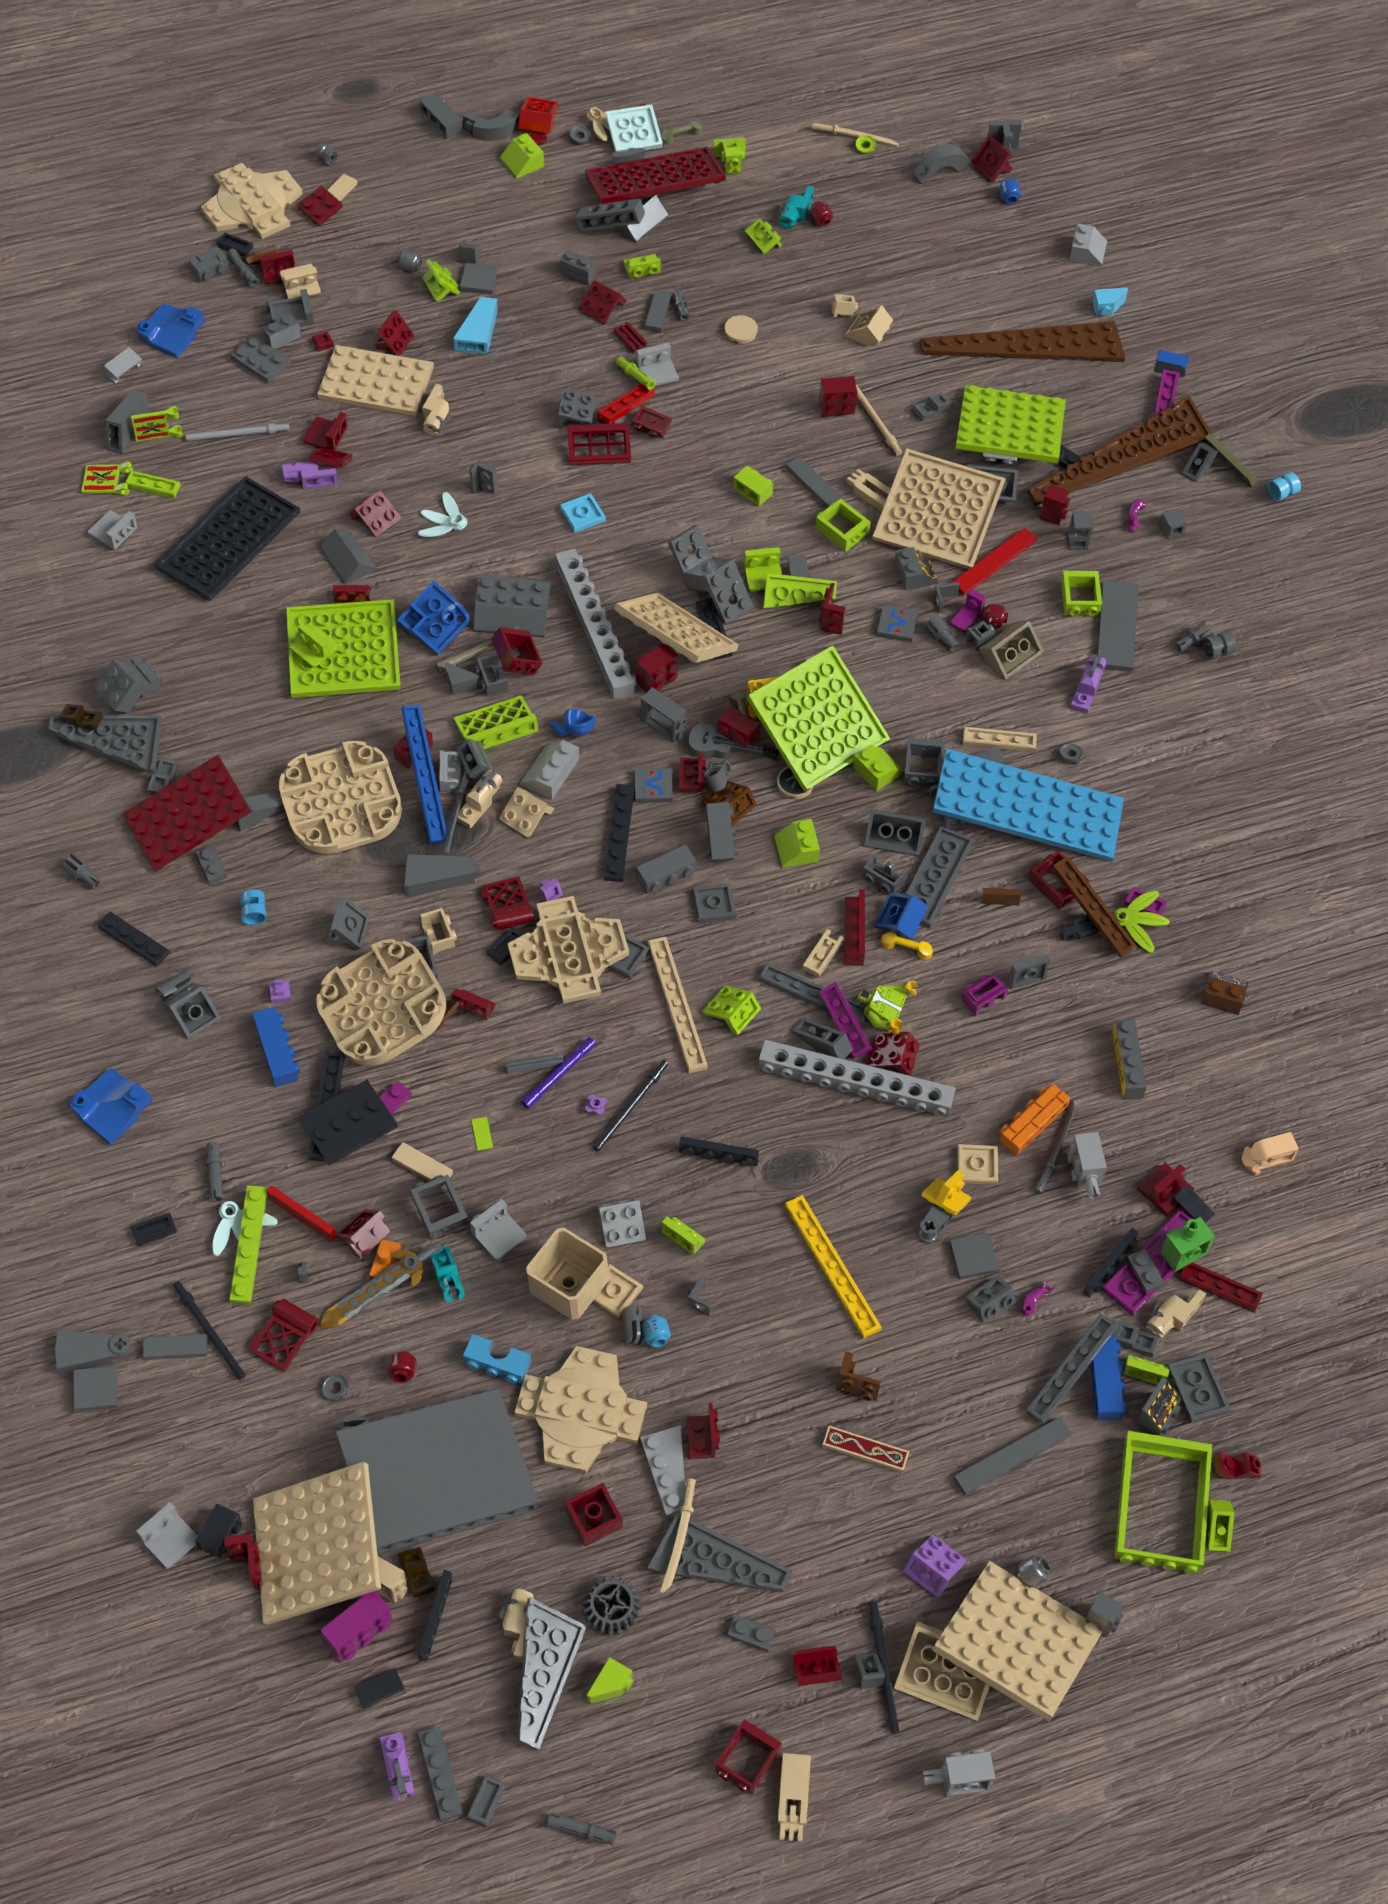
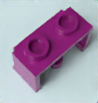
M994 973L990 976L984 975L977 984H969L963 989L961 1000L976 1017L979 1014L980 1007L984 1004L991 1007L998 996L1004 1000L1007 996L1008 988L1002 984ZM991 985L993 986L991 990L987 991L977 998L974 997V995L986 989L987 987Z

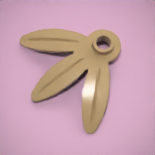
M593 107L587 112V117L593 122V130L597 137L607 141V135L604 128L609 130L605 116L606 112L602 113L599 108Z

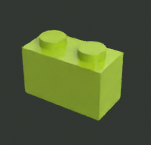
M748 465L734 476L733 489L758 506L773 495V483L771 480L765 478Z

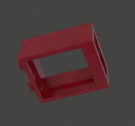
M499 627L491 638L504 672L535 675L543 664L529 631ZM510 647L519 648L524 659L514 658Z
M1057 851L1053 855L1049 854L1042 863L1035 864L1030 869L1029 881L1060 910L1075 898L1067 888L1058 893L1041 877L1050 871L1054 864L1066 858L1061 852Z
M743 1719L715 1764V1771H717V1775L721 1779L734 1782L740 1791L754 1794L780 1752L782 1742ZM743 1736L770 1752L752 1783L724 1766Z

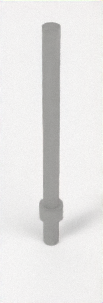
M271 423L268 426L186 434V440L193 441L268 432L269 434H276L278 431L290 430L289 423L278 425Z

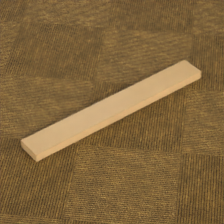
M661 937L648 940V947H650L652 960L688 1073L706 1070L708 1065L667 938Z

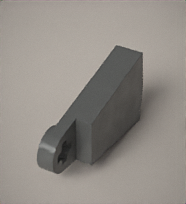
M57 1330L55 1345L56 1369L59 1374H63L77 1369H86L112 1363V1359L123 1357L130 1353L132 1349L131 1341L124 1334L114 1335ZM122 1341L124 1346L119 1350L117 1345Z

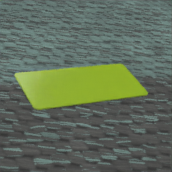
M487 1117L472 1119L477 1150L493 1148Z

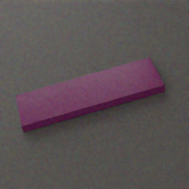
M1181 1209L1139 1250H1147L1165 1283L1176 1273L1161 1254L1166 1235L1170 1230L1174 1228L1178 1230L1183 1227L1184 1223L1192 1219ZM1128 1262L1102 1287L1103 1292L1132 1316L1159 1290L1157 1289L1145 1294Z

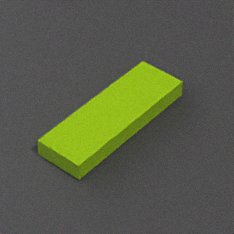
M130 471L125 481L128 488L174 499L181 486L178 481L136 471Z

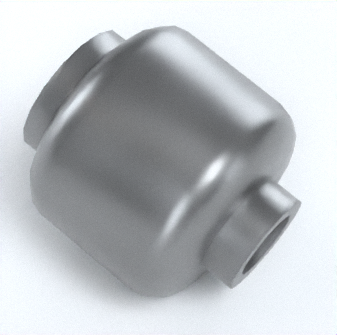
M409 248L404 249L403 252L400 251L397 257L399 267L411 273L420 269L423 260L419 252Z
M1032 1555L1019 1564L1018 1578L1029 1587H1037L1048 1580L1051 1571L1050 1564L1044 1557Z

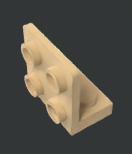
M517 787L499 819L526 837H530L544 813L551 815L555 808L528 791Z

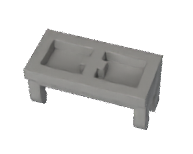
M128 347L104 365V376L116 384L121 375L134 366L139 367L142 358Z
M440 751L441 792H453L459 789L461 783V758H451L458 757V752Z

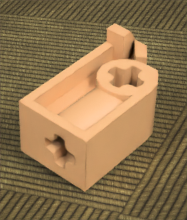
M1288 1132L1254 1143L1252 1148H1249V1146L1245 1147L1242 1162L1245 1168L1256 1176L1259 1175L1261 1169L1294 1161L1299 1148L1292 1133Z

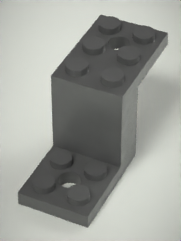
M693 525L667 541L687 588L709 592L722 623L730 622L753 607L734 559L713 557L699 525ZM689 544L692 545V552L690 554L687 552ZM732 594L734 596V601L730 604L729 596Z

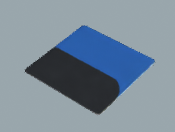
M1160 350L1155 372L1162 373L1163 369L1178 372L1180 373L1179 377L1183 378L1189 356Z

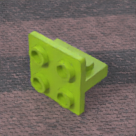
M427 260L426 264L430 270L422 278L434 299L440 302L450 291L459 295L458 284L451 278V272L447 268L443 269L437 262L433 263Z
M304 623L298 626L299 639L289 646L290 650L313 668L317 667L340 648L338 643L318 627L314 626L310 629Z

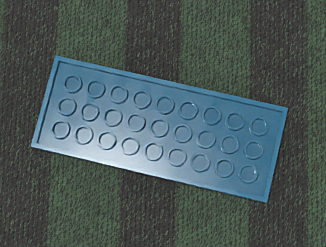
M946 749L932 812L1112 862L1124 798Z

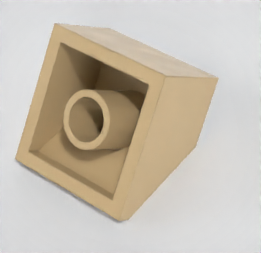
M880 305L859 313L845 333V336L867 346L878 344L882 341L884 333L889 330L893 319L884 307Z

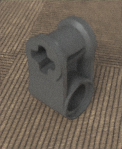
M724 760L721 763H709L704 775L712 792L720 791L726 787V783L732 773L729 760Z
M933 1204L921 1222L920 1240L924 1243H933L942 1230L947 1227L953 1214L947 1213L940 1206Z

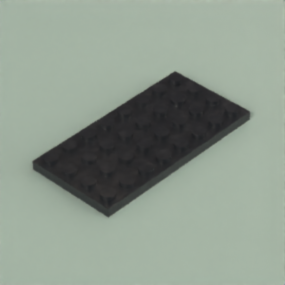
M245 476L155 563V568L211 601L300 513V507Z

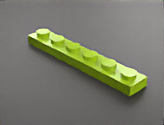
M247 1185L230 1303L251 1304L267 1201V1187Z

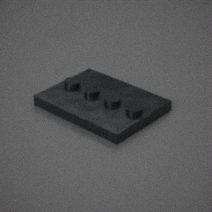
M368 1079L298 1117L300 1124L328 1166L398 1128V1123Z

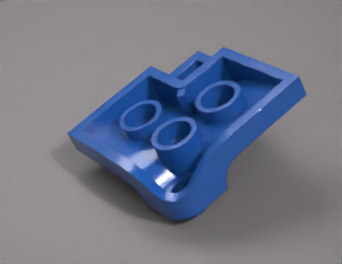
M163 303L149 320L143 319L137 326L138 335L149 346L178 358L196 338L195 332L205 322L204 313L191 306L187 309H182Z
M433 580L397 619L396 624L438 656L467 626L469 614L456 599ZM457 618H462L463 622H458Z
M110 1067L89 1088L84 1091L80 1090L74 1095L70 1105L74 1114L85 1125L111 1145L139 1119L138 1114L152 1102L151 1094L138 1083L129 1081Z

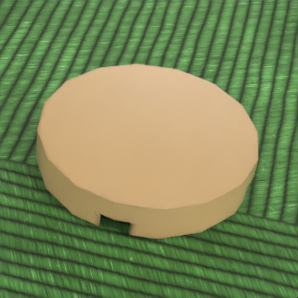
M738 315L728 319L725 323L724 332L730 341L745 344L755 339L758 326L752 318Z

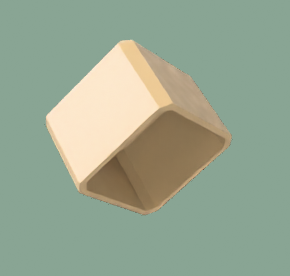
M566 1228L556 1229L526 1267L530 1294L571 1320L581 1317L609 1280L606 1253ZM567 1280H572L575 1283L570 1288L565 1287L563 1284Z

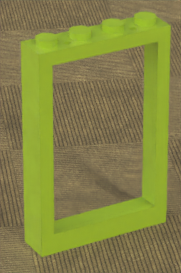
M1132 1431L1127 1432L1124 1441L1114 1559H1120L1123 1563L1138 1562L1147 1567L1154 1565L1163 1566L1166 1570L1181 1569L1189 1574L1200 1573L1204 1566L1212 1444ZM1133 1452L1199 1462L1192 1559L1124 1548Z

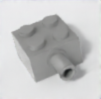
M1099 1133L1074 1135L1073 1142L1070 1143V1152H1067L1068 1163L1072 1164L1073 1167L1071 1171L1072 1180L1076 1181L1077 1188L1087 1189L1089 1199H1093L1092 1195H1094V1199L1099 1198L1101 1193L1098 1186H1101L1107 1169Z
M974 1750L968 1755H962V1753L949 1754L945 1758L941 1769L922 1770L923 1783L927 1785L944 1782L946 1797L990 1791L996 1779L991 1753L984 1752V1750Z

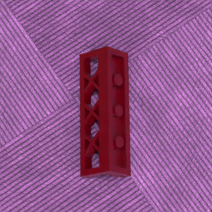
M859 889L858 897H845L844 965L848 966L864 965L865 889Z

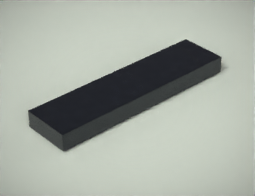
M712 598L696 601L701 621L726 636ZM733 652L714 658L715 660L731 657L733 656Z
M443 1570L419 1648V1660L427 1661L429 1659L452 1584L451 1571Z

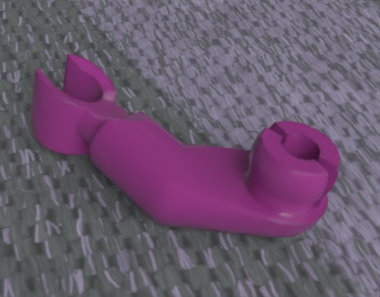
M1139 498L1134 500L1128 510L1129 522L1127 527L1135 532L1134 527L1138 530L1140 527L1136 521L1138 511L1146 507L1145 501Z
M1047 1279L1041 1288H1036L1025 1296L1021 1311L1025 1316H1031L1034 1313L1037 1300L1042 1298L1045 1293L1049 1294L1054 1291L1055 1285L1051 1290L1045 1287L1050 1279Z

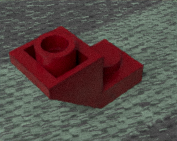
M1221 1452L1213 1454L1216 1475L1226 1479L1261 1477V1463L1255 1455L1247 1452L1233 1457Z

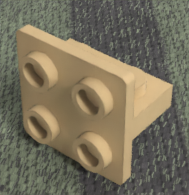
M312 264L280 271L288 299L301 297L300 290L307 289L308 297L321 294L317 281L316 267H313Z

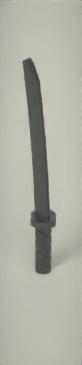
M467 770L464 771L459 789L455 791L456 801L443 847L446 854L450 850L462 800L466 798L467 792L465 791L470 779Z
M1073 1100L1070 1101L1049 1160L1044 1163V1171L1034 1190L1038 1194H1042L1048 1178L1056 1169L1054 1164L1076 1109Z

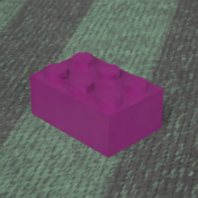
M376 1591L365 1594L320 1630L325 1646L340 1664L344 1660L349 1661L352 1659L356 1651L362 1646H368L373 1641V1637L379 1632L383 1633L389 1629L393 1622L390 1607Z

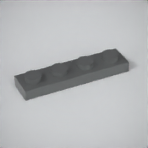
M440 1726L419 1732L418 1735L441 1822L462 1816L463 1812Z

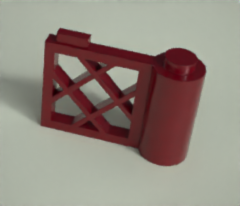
M519 876L485 884L483 889H480L483 900L487 899L492 913V917H490L492 928L496 927V930L499 931L534 922L532 907L528 902ZM517 884L518 887L513 891L508 889L509 885ZM489 890H500L497 895L489 893ZM504 892L512 895L509 900L501 898ZM515 897L523 900L522 903L518 904L513 903L512 901L515 899ZM497 901L505 904L502 908H494Z
M283 1298L274 1303L272 1317L260 1335L253 1337L249 1346L251 1347V1353L285 1372L308 1336L315 1331L319 1318ZM276 1323L281 1326L283 1333L271 1336L270 1329ZM296 1334L301 1337L297 1344L288 1346L286 1336ZM284 1337L285 1347L274 1350L272 1340ZM269 1341L271 1351L262 1353L257 1350L261 1343ZM286 1351L288 1357L282 1365L276 1361L275 1354Z

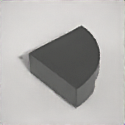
M300 1262L297 1270L300 1283H307V1262Z

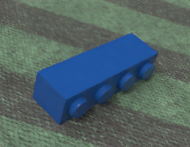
M276 1007L254 1012L255 1026L275 1088L298 1081L297 1073H300L297 1061L293 1062L292 1057L295 1054L292 1045L288 1046L287 1041L290 1040L287 1029H282L281 1026L284 1024L282 1014L277 1013Z
M1112 1334L1090 1363L1096 1420H1121L1123 1413L1127 1410L1126 1400L1122 1398L1125 1387L1124 1381L1120 1380L1122 1361H1118L1120 1342H1116V1334Z

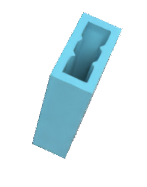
M479 298L454 337L455 351L488 355L498 311L497 299Z

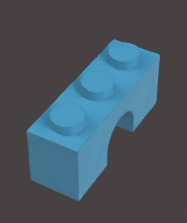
M472 1334L463 1354L464 1364L468 1368L483 1370L489 1376L505 1378L507 1382L512 1384L523 1383L525 1374H527L531 1364V1354L511 1348L505 1358L495 1359L490 1355L493 1349L492 1341Z

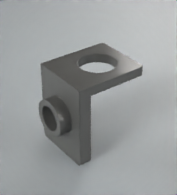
M959 582L935 586L934 599L939 613L942 612V598L958 596Z
M701 1275L697 1283H693L688 1291V1305L710 1316L711 1305L697 1298L705 1285V1276Z

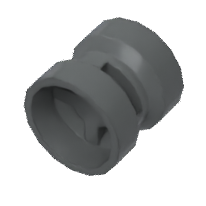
M322 143L316 149V157L323 160L327 165H333L336 162L338 152L330 149L327 144Z

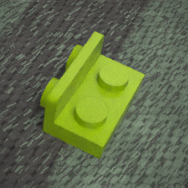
M759 218L745 230L764 254L776 244L779 247L782 246L779 241L781 239L776 231L772 233V227L767 221L763 222Z
M656 254L624 260V266L629 279L661 272V261L659 258L657 259Z
M667 1216L662 1221V1233L693 1256L705 1243V1238L676 1217L670 1219Z
M1129 1355L1123 1375L1158 1385L1162 1377L1167 1380L1169 1369L1168 1366Z

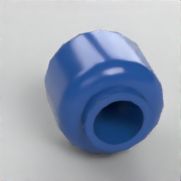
M1005 179L999 185L1001 200L1007 204L1017 202L1021 196L1018 181Z

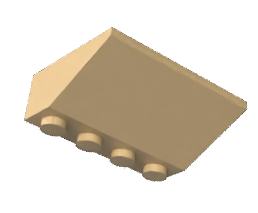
M917 1622L894 1689L978 1721L990 1685L934 1652L933 1648L944 1631Z

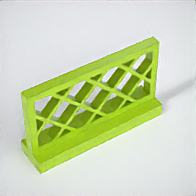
M522 695L454 717V722L463 739L466 741L470 738L475 742H479L483 745L484 749L538 732L537 718L535 714L531 713ZM521 703L520 708L512 707L514 704ZM498 709L504 710L503 714L496 713L495 711ZM509 711L516 713L514 717L507 716ZM520 714L526 715V717L519 719ZM480 715H487L485 720L478 717ZM492 717L499 718L497 723L490 721ZM465 720L471 721L469 725H464L460 722ZM503 720L510 721L508 723L501 724ZM474 723L482 724L480 728L472 727ZM486 726H491V727H493V728L484 730ZM469 731L475 732V734L467 736Z

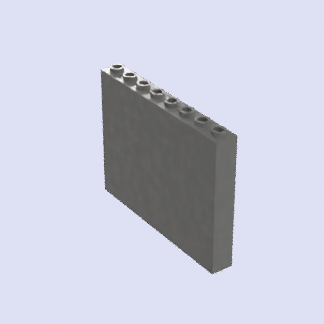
M499 1388L494 1390L486 1389L475 1395L467 1394L453 1401L451 1399L444 1400L434 1406L425 1405L415 1411L406 1410L396 1416L387 1415L373 1422L364 1421L355 1427L345 1426L336 1431L335 1443L343 1468L361 1462L368 1464L377 1555L537 1510L539 1501Z

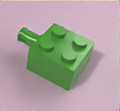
M1201 1217L1196 1220L1190 1219L1184 1223L1183 1227L1178 1230L1174 1228L1167 1233L1161 1254L1173 1271L1176 1272L1208 1254L1215 1236Z

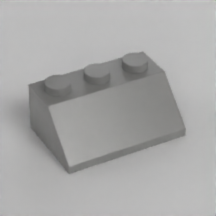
M564 740L547 743L521 780L520 785L549 799H553L579 761V747Z

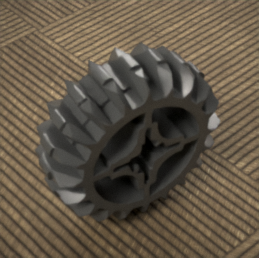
M615 1575L612 1576V1581H608L606 1576L603 1577V1583L596 1580V1587L590 1585V1592L584 1594L587 1600L583 1601V1607H585L583 1613L588 1616L587 1622H593V1629H597L600 1626L601 1634L605 1632V1629H608L610 1636L613 1634V1630H616L617 1634L620 1635L622 1627L628 1631V1623L635 1625L636 1620L634 1618L640 1617L638 1610L642 1609V1604L638 1603L641 1601V1596L636 1595L638 1589L636 1587L631 1588L632 1582L630 1581L624 1584L623 1577L616 1581ZM613 1591L610 1595H602L604 1592ZM621 1593L629 1600L630 1607L625 1606V1603L620 1601ZM616 1598V1605H613V1607L609 1611V1605H611L612 1602L614 1603V1600ZM594 1604H598L600 1608L604 1609V1618L596 1612ZM615 1615L623 1616L619 1619L611 1620Z

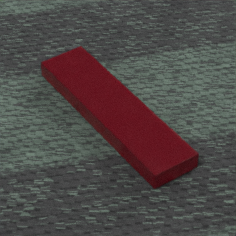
M1190 1263L1183 1267L1178 1279L1254 1313L1263 1295L1260 1291L1195 1263Z

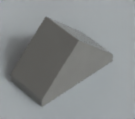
M460 243V263L477 264L483 247Z
M445 663V676L453 695L478 689L479 677L477 674Z
M877 1652L855 1655L860 1689L882 1687L885 1675Z

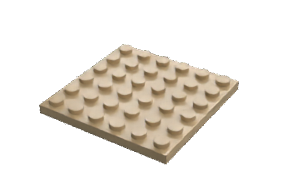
M906 449L873 534V540L901 549L914 547L925 553L928 557L966 569L973 568L1006 478Z
M361 1462L253 1498L256 1540L260 1557L258 1562L262 1578L260 1592L264 1624L276 1623L381 1589L367 1463Z
M989 1561L936 1642L933 1651L1050 1722L1103 1631L1098 1629L1095 1624L1085 1621V1617L1038 1589L1029 1587L1024 1582H1021L1018 1577Z

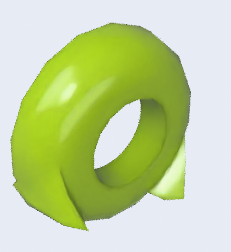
M863 135L859 136L856 140V148L860 153H871L876 147V140L872 136ZM863 143H868L870 147L863 148L861 145Z

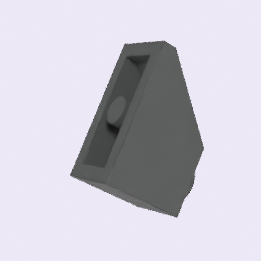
M1199 442L1182 473L1198 481L1211 467L1219 451L1205 443Z

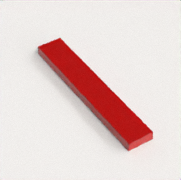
M1023 528L952 583L959 582L958 592L965 596L970 589L977 587L1037 541V537L1028 529Z

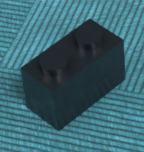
M216 1503L195 1540L197 1548L221 1558L223 1553H227L224 1537L237 1535L242 1527L240 1514Z

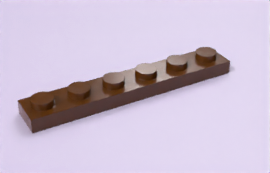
M1069 856L1054 864L1052 867L1053 871L1116 954L1121 958L1135 949L1136 944Z

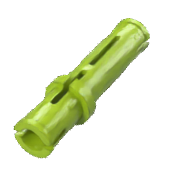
M623 356L616 360V365L623 369L625 374L632 376L649 390L655 387L654 383L656 381L638 369L636 364L629 362Z

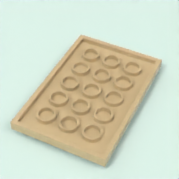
M336 345L318 391V399L417 416L434 368V362Z
M659 593L616 603L614 608L615 611L620 613V616L628 618L634 625L642 627L649 635L657 637L663 644L671 646L677 653L685 655L689 661L694 663L735 652L739 644Z

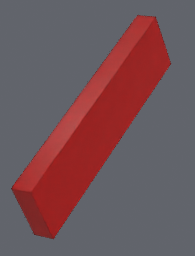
M640 384L598 411L597 418L607 424H611L655 396V390H649L643 384Z
M270 1186L266 1190L268 1200L330 1242L336 1238L333 1226L274 1186Z

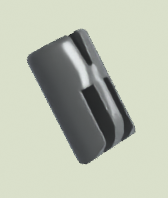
M185 970L158 986L157 992L160 991L159 996L166 1002L194 983L188 971Z
M627 1306L622 1310L624 1343L644 1345L642 1308L637 1306L636 1311L635 1306Z

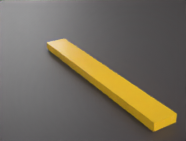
M803 1195L786 1202L784 1205L862 1338L864 1339L881 1331V1325Z

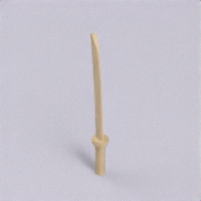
M813 123L812 129L834 132L835 135L837 133L854 137L869 135L876 142L899 147V144L894 140L840 128L836 124L835 126Z
M692 1478L687 1479L684 1504L680 1509L682 1515L679 1529L660 1590L661 1594L672 1585L684 1545L690 1515L693 1514L692 1502L696 1480Z

